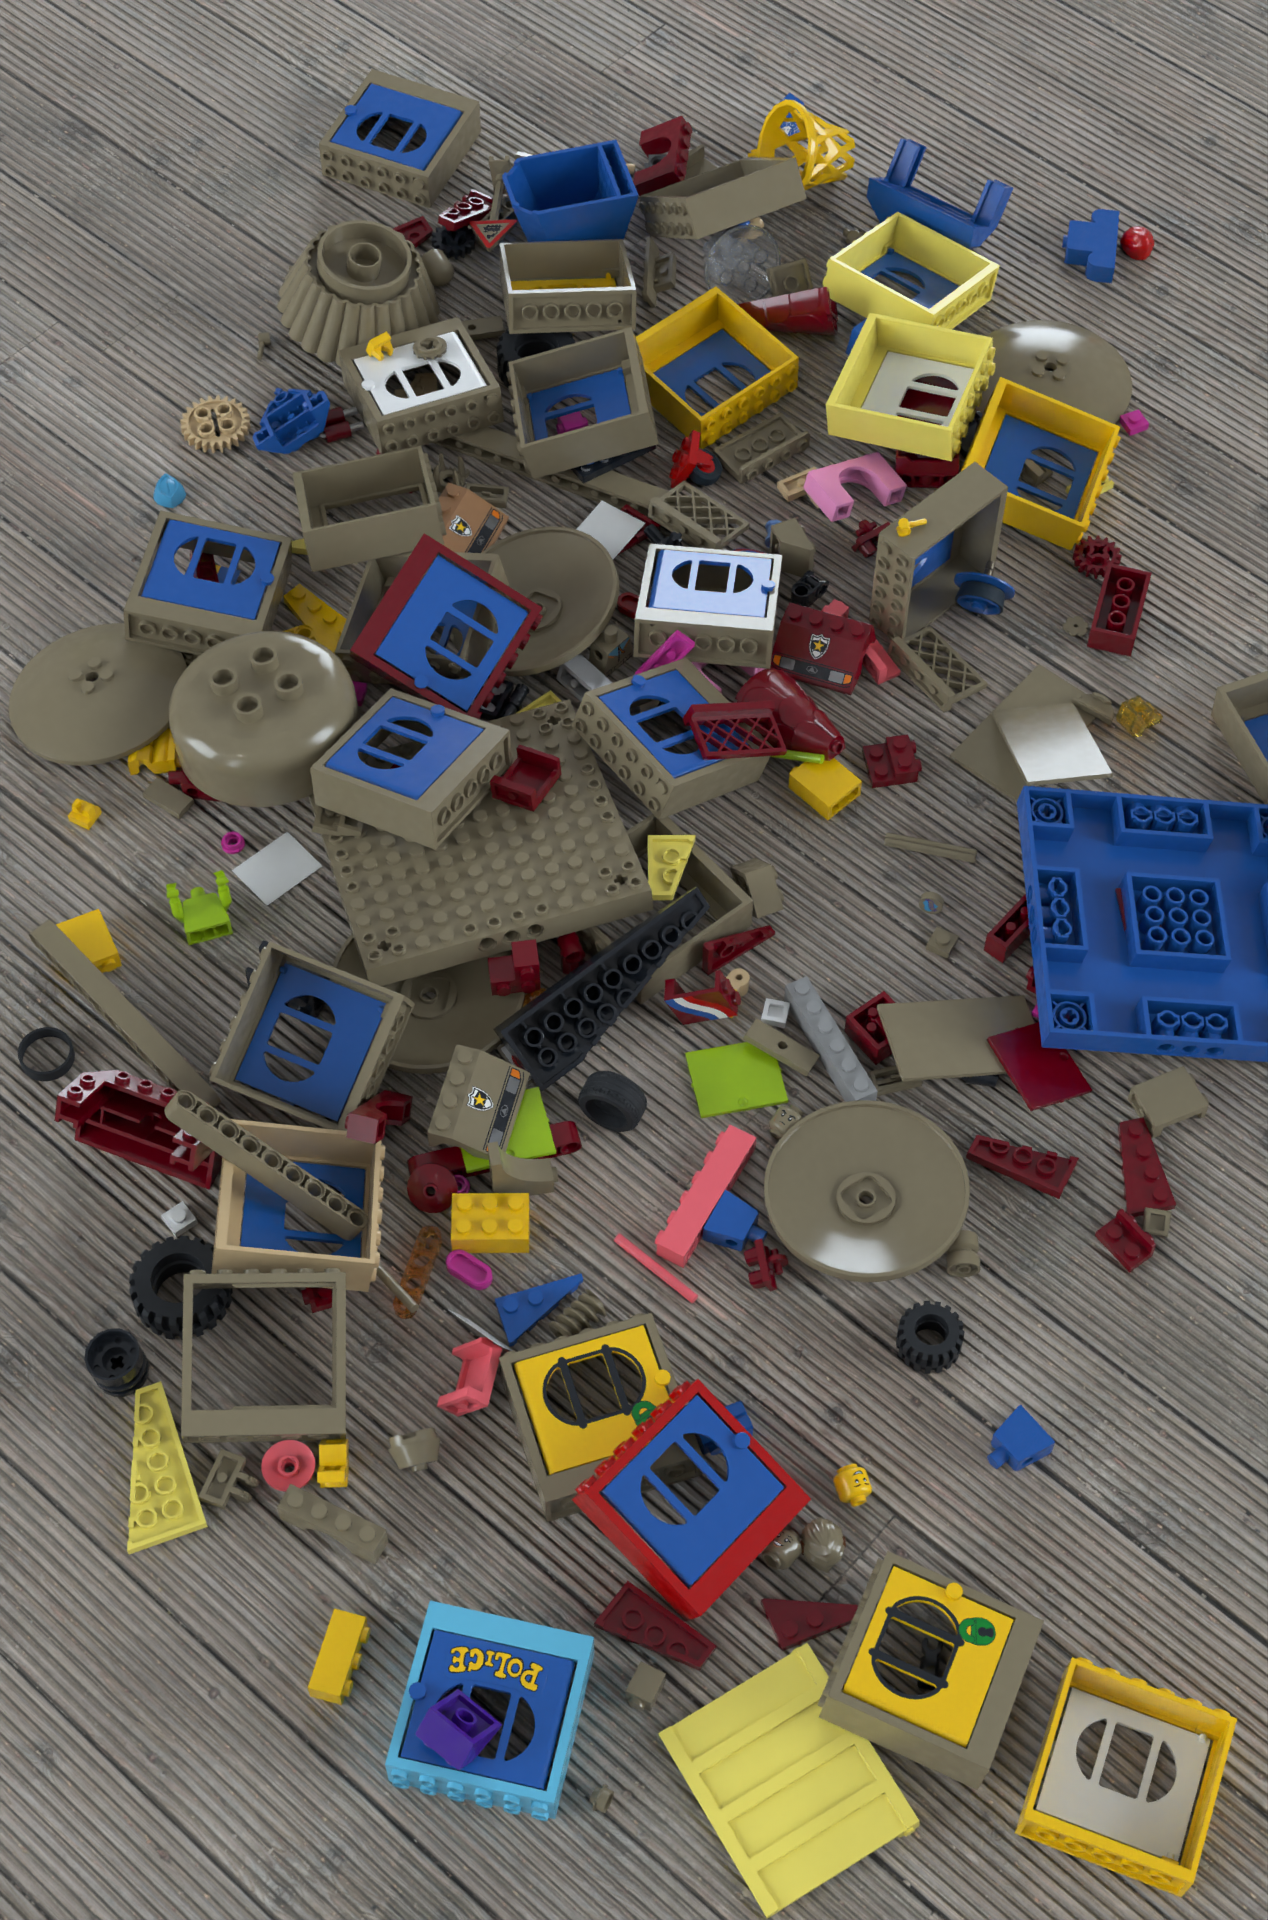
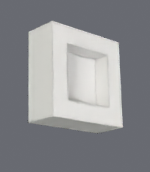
M766 998L761 1021L771 1026L785 1028L790 1003Z
M183 1201L161 1215L162 1220L176 1238L198 1224L197 1219Z

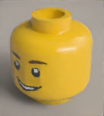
M849 1464L837 1470L833 1483L839 1500L842 1503H851L852 1507L866 1503V1497L872 1493V1486L866 1470L862 1467H857V1464Z

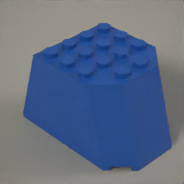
M617 140L517 158L508 173L505 172L502 176L511 205L528 242L624 240L638 200L637 190Z

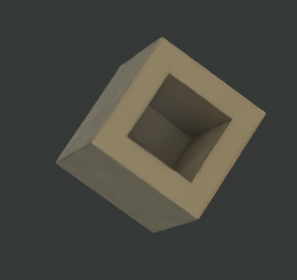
M641 1661L625 1690V1699L628 1700V1704L637 1710L643 1711V1709L651 1712L666 1683V1673Z

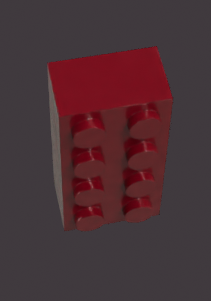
M1108 563L1087 647L1131 657L1152 572Z

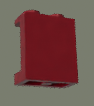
M518 745L516 748L517 759L503 777L494 775L490 780L492 798L534 812L562 775L560 759L552 754Z

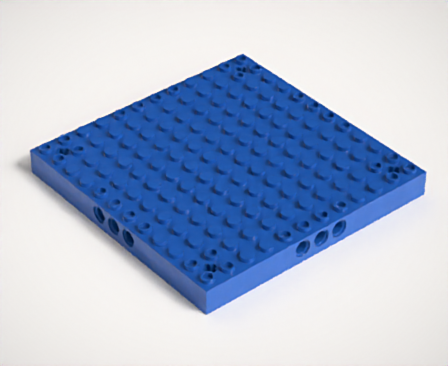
M1024 786L1017 800V812L1042 1047L1268 1062V805ZM1116 888H1121L1126 923L1125 931L1115 892Z

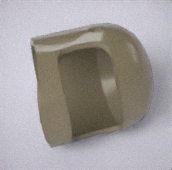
M432 249L423 254L421 259L432 285L441 287L448 284L453 278L454 267L444 252L440 249Z

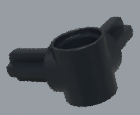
M654 524L648 525L644 530V534L654 544L683 546L681 543L682 534L680 532H672L670 536L665 537Z

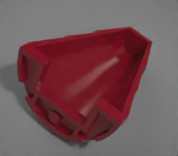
M827 287L737 304L768 331L815 335H837L838 333L837 302L830 299Z
M770 668L756 673L742 686L735 697L738 700L737 702L773 701L775 709L772 714L787 750L823 754L824 760L830 761L845 749L843 736L825 712L820 710L796 680L783 670ZM767 721L758 722L759 725L768 731L770 730ZM767 739L773 748H778L776 743Z

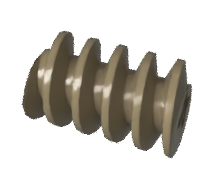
M586 1288V1294L581 1293L578 1296V1301L573 1300L570 1304L571 1308L566 1307L563 1310V1314L556 1316V1321L549 1322V1328L556 1338L564 1335L570 1337L574 1334H579L582 1331V1327L585 1329L592 1328L589 1321L591 1320L597 1324L599 1322L597 1313L603 1317L607 1315L602 1302L591 1290Z

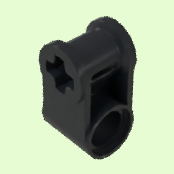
M808 570L792 586L790 603L809 608L818 598L825 594L829 581L826 579L821 580L814 575L813 571Z

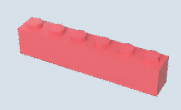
M729 1125L725 1132H720L715 1143L717 1146L714 1151H709L704 1159L703 1164L705 1165L701 1171L697 1170L691 1182L693 1184L689 1191L685 1190L683 1192L677 1211L673 1210L667 1220L668 1226L665 1231H659L655 1239V1244H657L656 1255L684 1268L703 1237V1228L724 1191L730 1192L755 1151L757 1137L732 1125Z

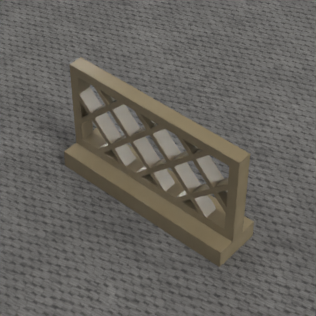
M685 481L678 484L661 498L655 496L649 500L648 517L671 532H680L682 534L681 538L696 548L721 550L750 527V523ZM685 490L691 496H679V493ZM666 502H676V506H670ZM679 502H692V506H680ZM695 502H704L707 506H695ZM682 513H693V517H687ZM696 513H708V517H696ZM711 513H720L724 517H712ZM699 524H709V528H704ZM712 524H725V528H713ZM728 524H737L740 527L728 528ZM714 534H726V537L720 539Z
M931 626L903 639L899 636L891 639L887 654L944 713L951 710L952 704L987 687L988 683ZM929 635L934 640V643L924 641L922 638ZM908 644L918 646V649L913 650L908 646ZM921 647L933 649V654L922 652ZM937 650L944 651L949 656L936 655ZM921 658L932 660V665L926 664ZM935 661L947 663V668L935 666ZM951 664L960 666L963 671L951 669ZM936 673L945 674L946 679H941ZM950 676L962 678V683L949 680ZM965 679L974 680L977 684H965ZM949 687L961 689V692L955 694Z

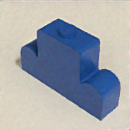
M1098 209L1092 213L1090 222L1070 220L1068 233L1063 236L1062 248H1066L1064 262L1066 264L1086 266L1085 276L1090 281L1112 283L1120 211Z

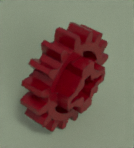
M1098 535L1096 539L1088 536L1087 541L1081 539L1080 544L1075 545L1072 557L1075 560L1074 567L1079 566L1078 572L1085 571L1086 577L1093 574L1095 579L1098 578V575L1104 578L1108 563L1120 565L1122 557L1119 554L1120 548H1115V542L1108 543L1107 537L1104 540H1100Z

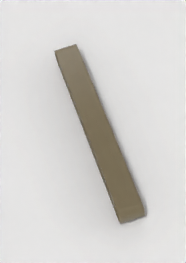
M180 1090L166 1105L165 1115L171 1122L341 1238L353 1240L368 1224V1216L362 1209L187 1090Z

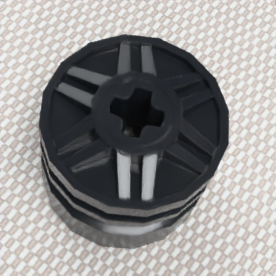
M120 1328L102 1331L90 1340L85 1349L84 1361L87 1370L94 1378L98 1387L108 1395L126 1397L133 1394L144 1385L149 1376L150 1365L147 1356L141 1349L137 1339L128 1331Z

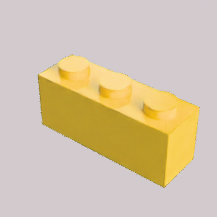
M334 1608L308 1685L310 1697L342 1705L344 1698L350 1696L353 1688L351 1677L354 1670L358 1671L362 1660V1654L359 1652L362 1643L367 1644L371 1631L365 1616Z

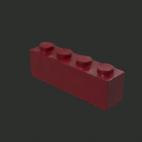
M1026 894L986 936L984 951L1001 963H1004L1030 935Z

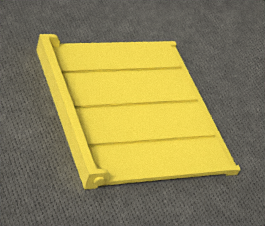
M808 1643L795 1648L788 1656L673 1726H669L658 1733L762 1909L766 1919L896 1837H906L912 1834L919 1827L920 1822L870 1741L819 1718L822 1707L817 1705L829 1676Z

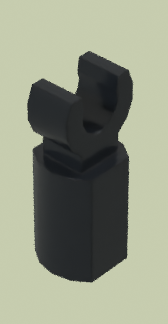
M924 1637L921 1644V1651L924 1656L921 1657L919 1669L938 1677L940 1660L937 1657L942 1652L943 1643L939 1640L937 1648L931 1650L927 1646L928 1638ZM918 1680L917 1686L919 1688L935 1690L934 1686Z

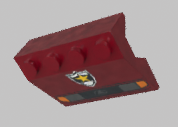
M789 602L780 622L772 651L770 668L783 670L797 681L851 696L860 677L863 658L868 646L876 641L873 625Z

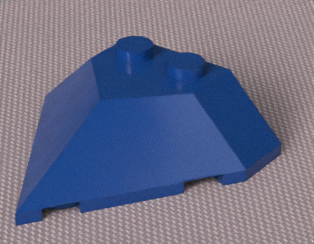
M276 388L274 392L276 397L274 401L269 402L259 423L261 429L255 432L252 438L258 450L289 454L292 451L299 450L303 444L309 440L316 439L324 431L330 407V401L326 393L318 391L315 394L311 390L289 389L287 392L283 391L282 388Z

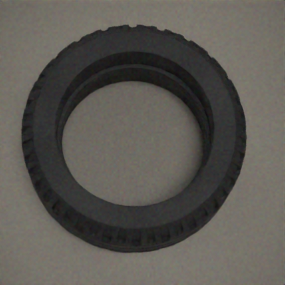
M598 1071L591 1074L578 1097L581 1110L590 1120L603 1128L616 1132H626L634 1129L647 1107V1099L642 1089L629 1078L611 1071Z

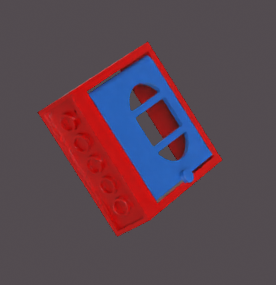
M699 1379L691 1383L686 1380L682 1385H678L668 1395L671 1400L667 1399L663 1404H659L650 1413L653 1418H648L645 1422L640 1423L631 1432L634 1437L621 1442L613 1450L615 1456H611L601 1462L594 1469L596 1475H592L589 1479L586 1478L576 1487L575 1491L578 1494L572 1499L685 1621L701 1617L811 1500L802 1488ZM684 1434L705 1436L720 1448L727 1464L726 1482L683 1438ZM673 1443L718 1488V1492L696 1515H693L650 1469V1466ZM643 1448V1450L618 1474V1472ZM642 1476L686 1521L685 1524H668L660 1521L650 1513L644 1504L641 1494ZM605 1499L617 1510V1512L605 1501ZM620 1515L632 1526V1528L620 1517ZM634 1530L646 1541V1543L634 1532ZM649 1546L661 1557V1559L649 1548ZM663 1561L675 1572V1574L663 1563ZM678 1577L688 1586V1588L678 1579Z

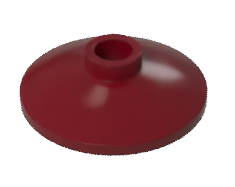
M426 1163L417 1167L410 1175L407 1183V1192L411 1202L418 1209L427 1213H439L452 1205V1193H458V1184L454 1174L447 1167L437 1163ZM427 1187H433L435 1194H429Z

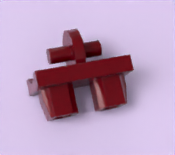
M865 519L860 521L859 529L856 531V535L859 538L856 539V544L851 547L854 553L860 551L866 559L875 554L877 549L873 543L875 541L878 542L879 532L889 526L890 523L887 522L877 527L874 521L872 523Z
M762 1238L754 1240L755 1247L744 1251L745 1261L749 1267L758 1264L760 1266V1270L748 1274L750 1284L754 1289L767 1287L770 1292L777 1290L775 1274L780 1275L783 1273L782 1267L788 1264V1258L784 1254H779L777 1248L772 1249L770 1255L769 1247L764 1246Z

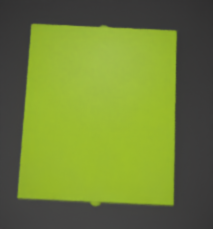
M748 1042L685 1053L692 1082L691 1087L694 1090L700 1118L788 1103L781 1075L782 1069L779 1067L778 1060Z
M539 1087L525 1090L506 1153L511 1156L534 1159L556 1154L548 1123L549 1118L546 1116ZM461 1148L467 1173L489 1169V1160L474 1157Z

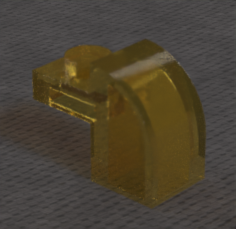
M1136 696L1122 702L1116 716V721L1132 737L1136 738L1142 736L1145 729L1160 723L1163 715L1149 702H1145L1142 698Z

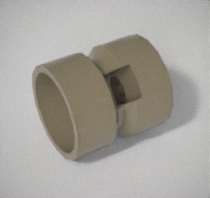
M961 1230L955 1242L946 1251V1254H948L946 1265L949 1275L963 1278L974 1276L980 1272V1257L976 1255L979 1251L978 1235L975 1232Z

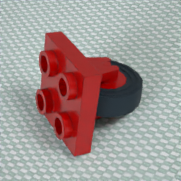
M692 430L688 437H684L680 449L674 451L672 456L674 465L669 475V478H671L670 488L676 487L687 478L703 486L712 485L720 478L722 465L719 459L712 452L699 449L700 432Z

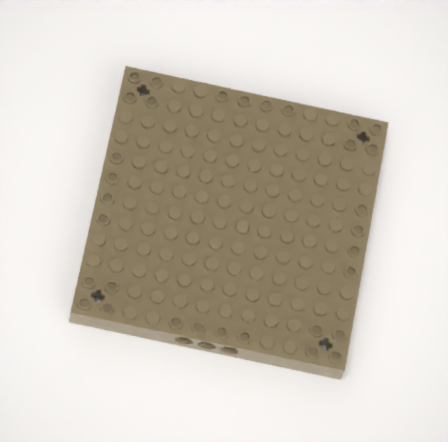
M570 699L487 721L510 730L512 764L517 759L516 748L518 745L531 747L535 750L552 754L560 759L562 775L534 812L494 799L490 790L436 850L366 823L363 824L361 835L358 836L320 834L368 981L384 986L512 950L511 942L536 939L537 943L654 910L650 885L590 745L572 727L576 713ZM413 741L383 749L382 751L411 760L426 744ZM371 755L363 762L377 769H390L393 763ZM312 794L308 798L314 817H316L318 805H315L314 794Z

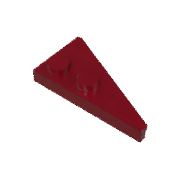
M761 1599V1606L782 1651L851 1624L858 1605Z

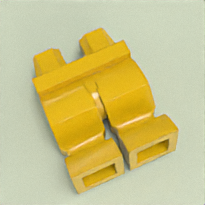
M169 728L147 746L128 755L130 776L138 774L141 765H146L154 774L177 771V767H181Z

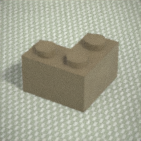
M753 858L730 867L734 882L753 900V917L758 919L784 909L782 904L784 896L781 889L777 887L776 879H778V875L773 865L771 866V864L758 858Z

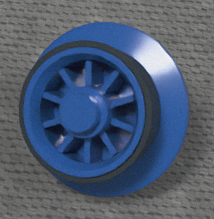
M987 561L983 574L961 572L954 576V583L960 588L955 601L963 608L979 614H1001L1003 612L1004 600L1013 598L1015 590L1005 581L992 576L995 563L992 561Z

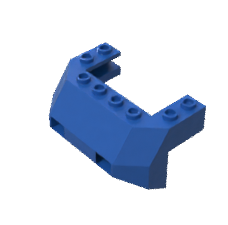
M900 139L886 176L869 178L866 197L879 222L882 223L887 217H891L896 212H899L970 250L979 247L997 228L1013 187L998 180H987L972 215L911 186L927 147L911 139Z

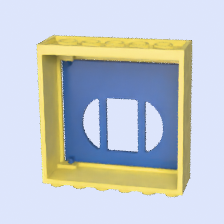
M896 212L891 217H887L882 223L877 224L872 230L866 232L862 237L854 240L852 244L843 248L839 253L831 256L827 261V273L822 284L824 285L823 287L829 289L830 299L865 318L868 317L869 313L953 329L991 300L1000 265L917 221ZM891 271H900L912 275L922 283L924 289ZM881 274L918 295L913 299H909L873 278Z

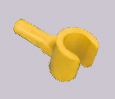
M901 518L898 522L899 526L896 528L897 533L900 537L908 536L911 533V528L927 524V520L924 518L908 522V519Z

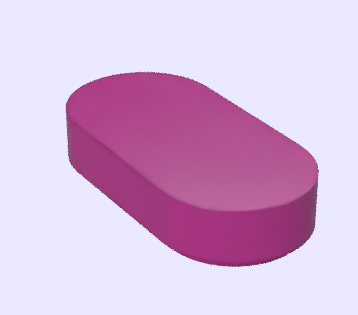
M454 1250L447 1255L446 1269L452 1276L475 1290H483L491 1285L493 1280L492 1270L487 1264L464 1250Z

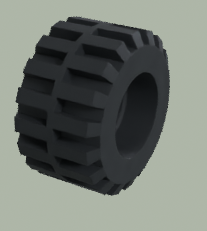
M930 1300L924 1301L923 1305H920L918 1302L913 1305V1310L908 1308L905 1311V1315H902L896 1336V1348L899 1349L898 1354L900 1358H905V1364L908 1367L911 1364L914 1365V1370L917 1372L920 1369H924V1374H930L931 1370H935V1373L942 1372V1367L946 1370L949 1369L952 1362L955 1363L958 1360L964 1340V1325L962 1320L958 1321L959 1315L956 1311L951 1313V1307L948 1305L945 1307L940 1306L941 1302L935 1301V1304H930ZM925 1329L934 1330L943 1337L944 1342L938 1345H927L917 1338L916 1333Z

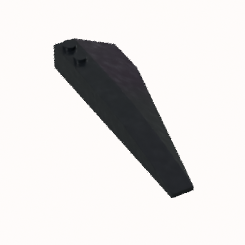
M694 887L618 938L493 1029L522 1069L530 1072V1079L539 1087L541 1092L586 1058V1054L593 1046H596L605 1031L615 1023L619 1014L629 1006L652 978L653 973L663 965L672 950L678 947L682 942V938L688 931L692 930L710 908L698 887Z

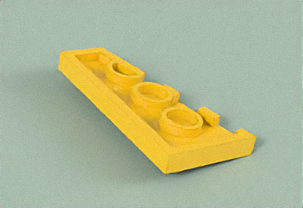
M299 583L283 596L284 602L298 620L303 624L312 626L321 644L335 654L347 619Z

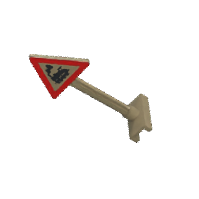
M489 156L488 162L494 188L490 220L469 222L471 229L488 252L492 251L518 225L516 219L499 220L503 194H507L502 176L511 169L509 156H505V160H494L493 156Z

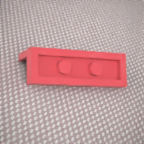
M876 639L875 643L869 644L862 664L875 682L879 685L899 676L900 669Z

